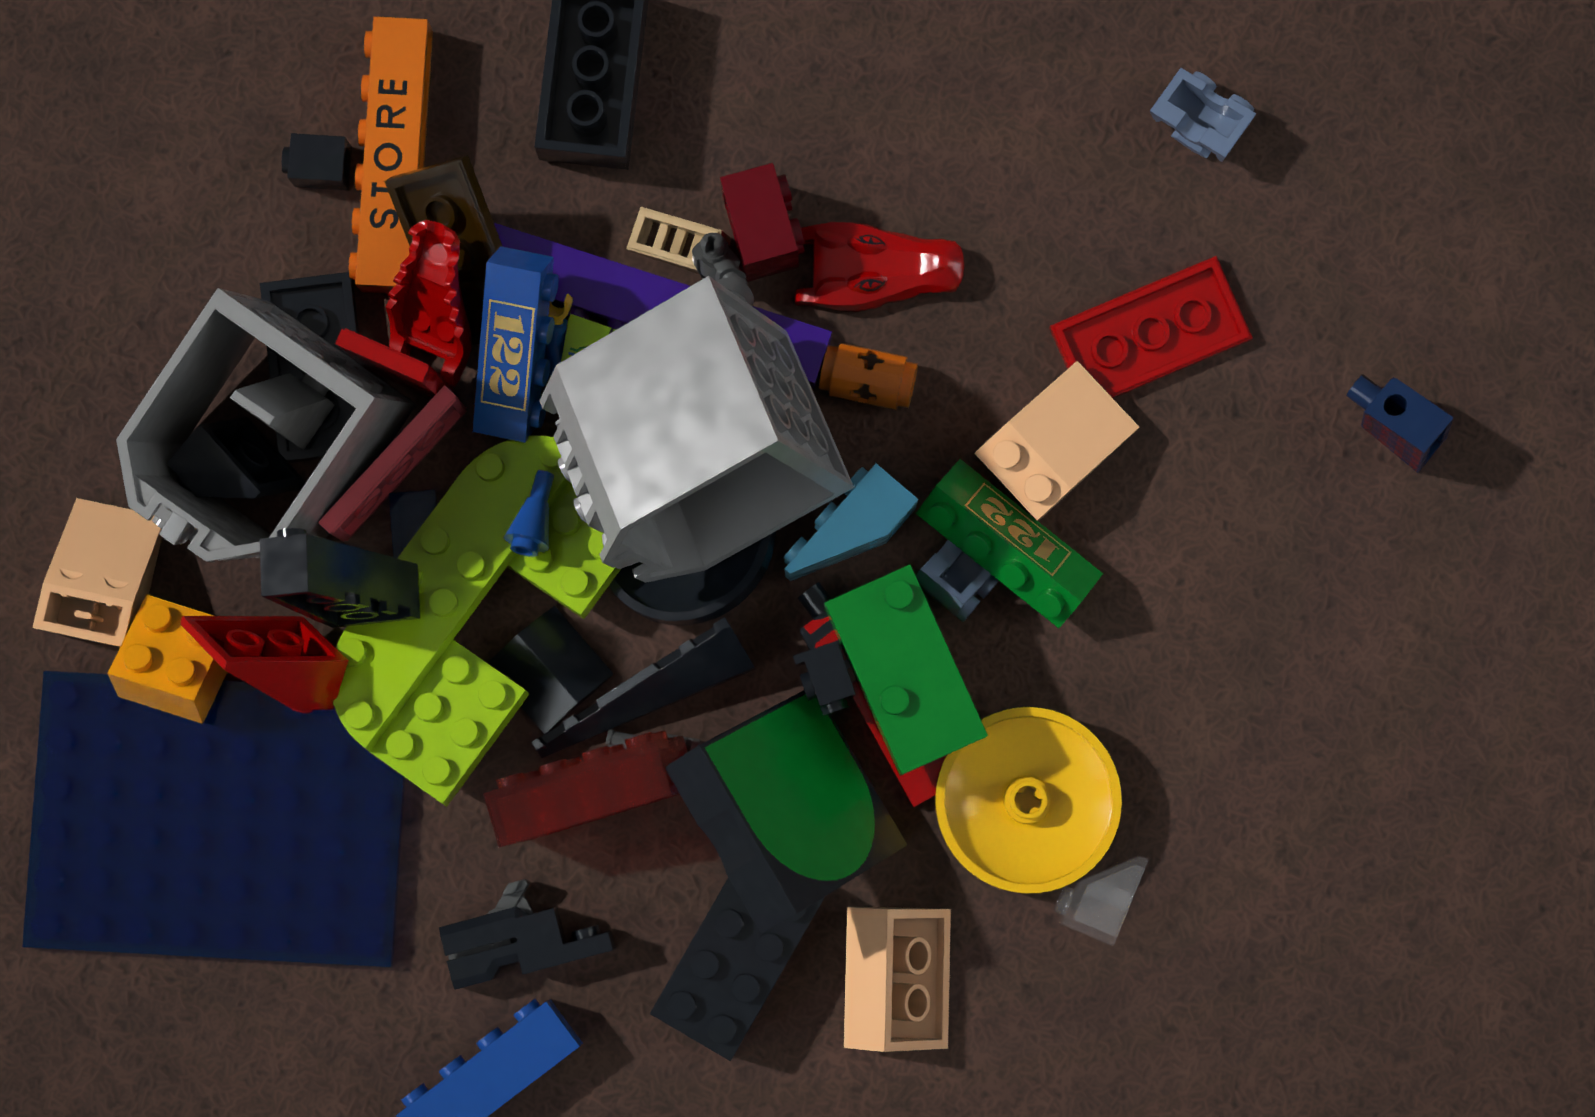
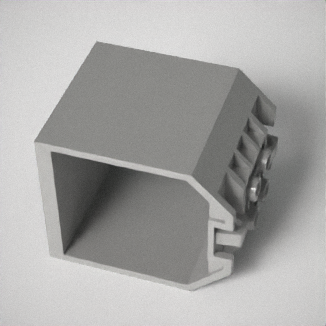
M710 276L705 277L557 364L540 399L542 409L553 415L558 413L560 417L555 422L557 430L553 436L561 458L558 459V465L564 477L572 483L577 496L574 499V506L578 515L588 526L603 533L602 542L604 547L599 554L602 563L613 568L622 569L641 562L643 564L632 569V572L636 579L645 583L705 571L854 488L788 332Z
M217 288L116 439L128 507L145 519H152L162 529L159 535L173 545H182L187 540H190L191 542L187 548L206 562L214 563L216 560L227 562L228 560L260 558V539L277 537V531L280 529L301 528L305 529L307 534L326 539L329 533L318 523L320 519L389 446L417 404L270 301ZM255 338L356 408L272 534H269L261 526L220 497H196L193 492L179 484L177 474L167 464L168 460L190 436Z

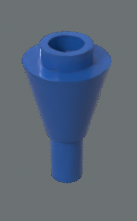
M538 470L536 472L530 497L526 498L504 535V539L511 544L510 549L517 554L536 557L538 552L549 550V503L547 501L554 475L548 471Z

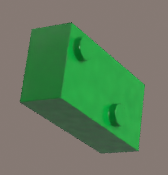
M907 565L824 603V609L900 776L988 736L911 565Z

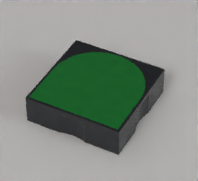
M805 690L698 745L665 767L696 823L717 850L729 880L761 934L801 912L907 846L906 841L831 714L823 716L818 699L808 701Z

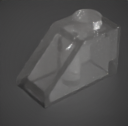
M1133 856L1078 879L1074 882L1072 888L1065 886L1055 907V912L1061 914L1058 923L1114 946L1148 859L1141 856Z

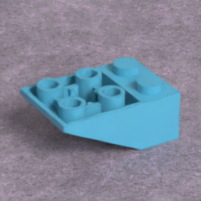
M877 463L869 472L861 467L851 478L854 488L844 493L847 496L839 506L831 502L815 520L814 523L816 525L814 528L817 532L807 542L801 537L784 556V559H786L784 562L787 564L784 569L785 577L792 581L886 544L914 512L919 499Z

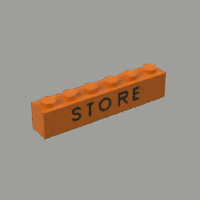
M373 16L372 31L365 32L364 54L365 58H370L369 75L362 76L361 99L362 102H367L366 119H360L358 125L359 146H364L363 163H357L355 169V188L361 191L360 208H354L352 213L353 235H358L357 252H351L349 257V278L355 280V285L361 292L389 294L397 284L393 282V279L401 268L400 264L410 254L409 243L384 181L392 176L424 168L433 30L428 19Z

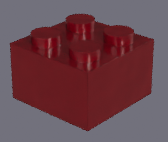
M769 163L720 177L723 201L747 282L799 268L798 255L805 253L803 246L805 243L798 218L789 219L787 211L793 209L791 204L792 196L786 175L777 176L774 164Z

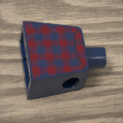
M1363 374L1357 379L1346 395L1365 410L1361 423L1362 428L1417 473L1447 439L1454 419L1447 412L1394 377L1382 389ZM1388 411H1394V412L1398 413L1399 415H1398V416H1392V415H1389L1387 412H1388Z

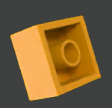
M146 594L107 674L118 697L203 724L227 671L203 649L180 625L182 616L214 615Z

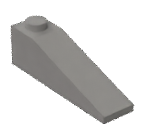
M291 373L236 389L230 396L241 407L303 450L335 406L325 397L329 389L308 374L301 381Z

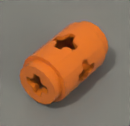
M840 343L839 347L828 345L822 365L819 389L829 391V396L893 410H897L898 406L909 408L918 363L908 362L907 356ZM874 354L877 355V359L884 360V362L875 363L873 370H868V361L862 359L861 356ZM867 384L869 385V392L876 395V397L860 398V394L853 391Z

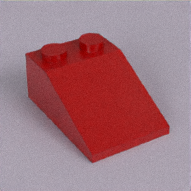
M182 616L180 625L228 673L296 712L311 713L313 710L334 709L333 701L338 696L349 660L303 616Z

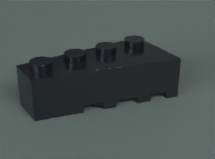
M301 528L280 529L277 531V537L260 539L261 597L331 628L420 619L418 564L307 534V531Z

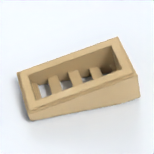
M640 207L626 249L630 252L699 274L692 259V249L708 233L722 235L729 244L731 237L720 229ZM653 222H656L660 226L653 247L646 245ZM671 228L677 229L670 251H664L663 249ZM688 234L695 235L688 256H681Z

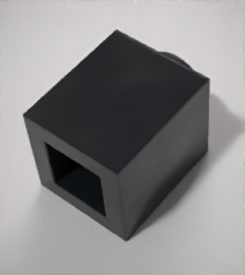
M291 133L290 147L284 146L282 151L283 174H288L287 178L294 187L349 191L352 146L344 136Z

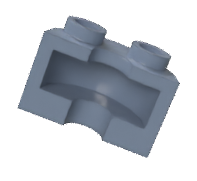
M1180 68L1153 105L1150 113L1156 122L1162 121L1174 128L1175 131L1171 137L1204 158H1207L1212 152L1216 154L1219 161L1223 162L1255 117L1254 107L1247 100L1235 94L1229 99L1219 96L1214 92L1217 88L1216 84L1209 77L1197 71L1192 75L1183 68Z
M947 540L937 554L935 553L916 575L921 589L962 622L969 617L980 603L975 595L978 594L984 599L999 582L998 579L949 540Z

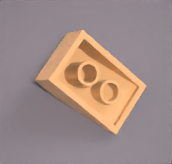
M1076 361L1009 420L974 454L1028 512L1039 521L1140 427L1088 371Z

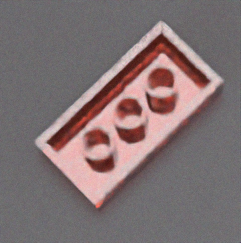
M666 730L653 734L650 732L626 739L627 749L624 748L623 744L611 747L604 746L582 753L584 762H582L581 757L569 760L563 759L539 767V770L528 773L522 772L496 780L499 789L483 793L498 847L534 840L680 795L665 767L688 753L683 736L668 738Z

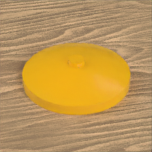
M1018 707L1003 710L983 718L981 721L988 736L947 754L938 775L935 807L938 825L946 845L953 856L968 872L979 880L1001 890L1015 893H1042L1065 887L1077 881L1092 870L1103 858L1119 826L1122 807L1121 786L1111 756L1099 739L1084 725L1067 715L1053 710L1036 707Z

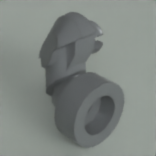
M718 233L704 235L700 242L692 249L693 264L702 279L710 276L753 306V293L747 286L746 275L741 270V262L729 248V243Z

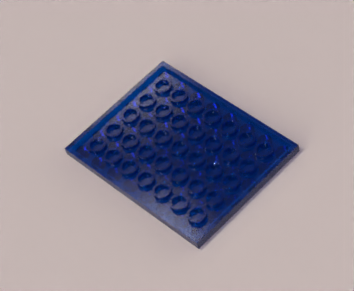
M44 671L22 947L393 967L405 777L360 745L341 723L335 707L328 710H313L311 713H300L244 681L223 680L204 723L201 724L118 697L108 674Z

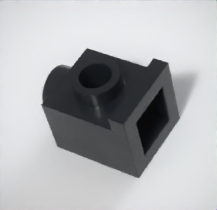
M838 641L793 656L797 667L806 664L808 672L800 674V678L808 701L817 698L823 716L850 707L847 699L856 696Z

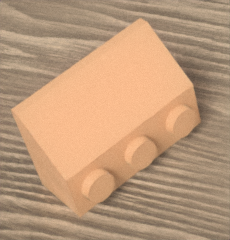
M847 907L844 1048L880 1052L948 1049L951 909Z

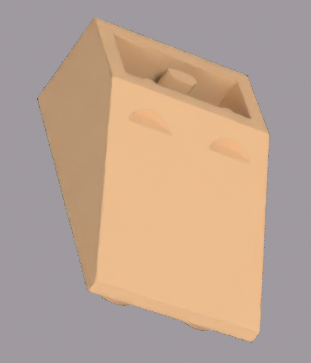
M76 498L42 585L33 628L120 647L146 594L149 595L162 536L159 533L162 529L152 519L147 520L132 509Z

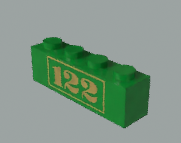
M961 459L935 486L916 512L920 518L1057 628L1064 624L1103 575L1100 570Z

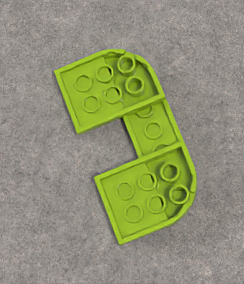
M528 436L525 443L507 440L484 451L467 465L398 556V559L418 564L420 619L347 626L336 646V649L349 660L338 696L333 701L343 726L371 754L445 807L450 804L529 696V693L524 688L453 640L503 571L508 567L566 608L585 619L621 570L602 563L599 554L604 547L602 542L603 533L588 526L578 515L574 506V499L577 496L572 483L564 477L559 468L558 459L561 458L554 437ZM544 470L554 475L547 501L549 503V550L538 552L536 557H527L513 552L510 549L511 544L504 539V535L526 498L530 497L536 472Z

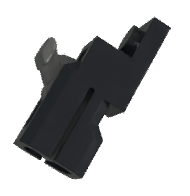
M528 879L508 883L495 909L489 911L486 915L439 927L445 956L449 955L447 965L455 990L493 980L497 977L502 966L515 962L520 963L523 975L616 949L612 932L600 933L599 925L573 931L574 941L566 942L558 907L534 913L528 900L523 896L530 885Z

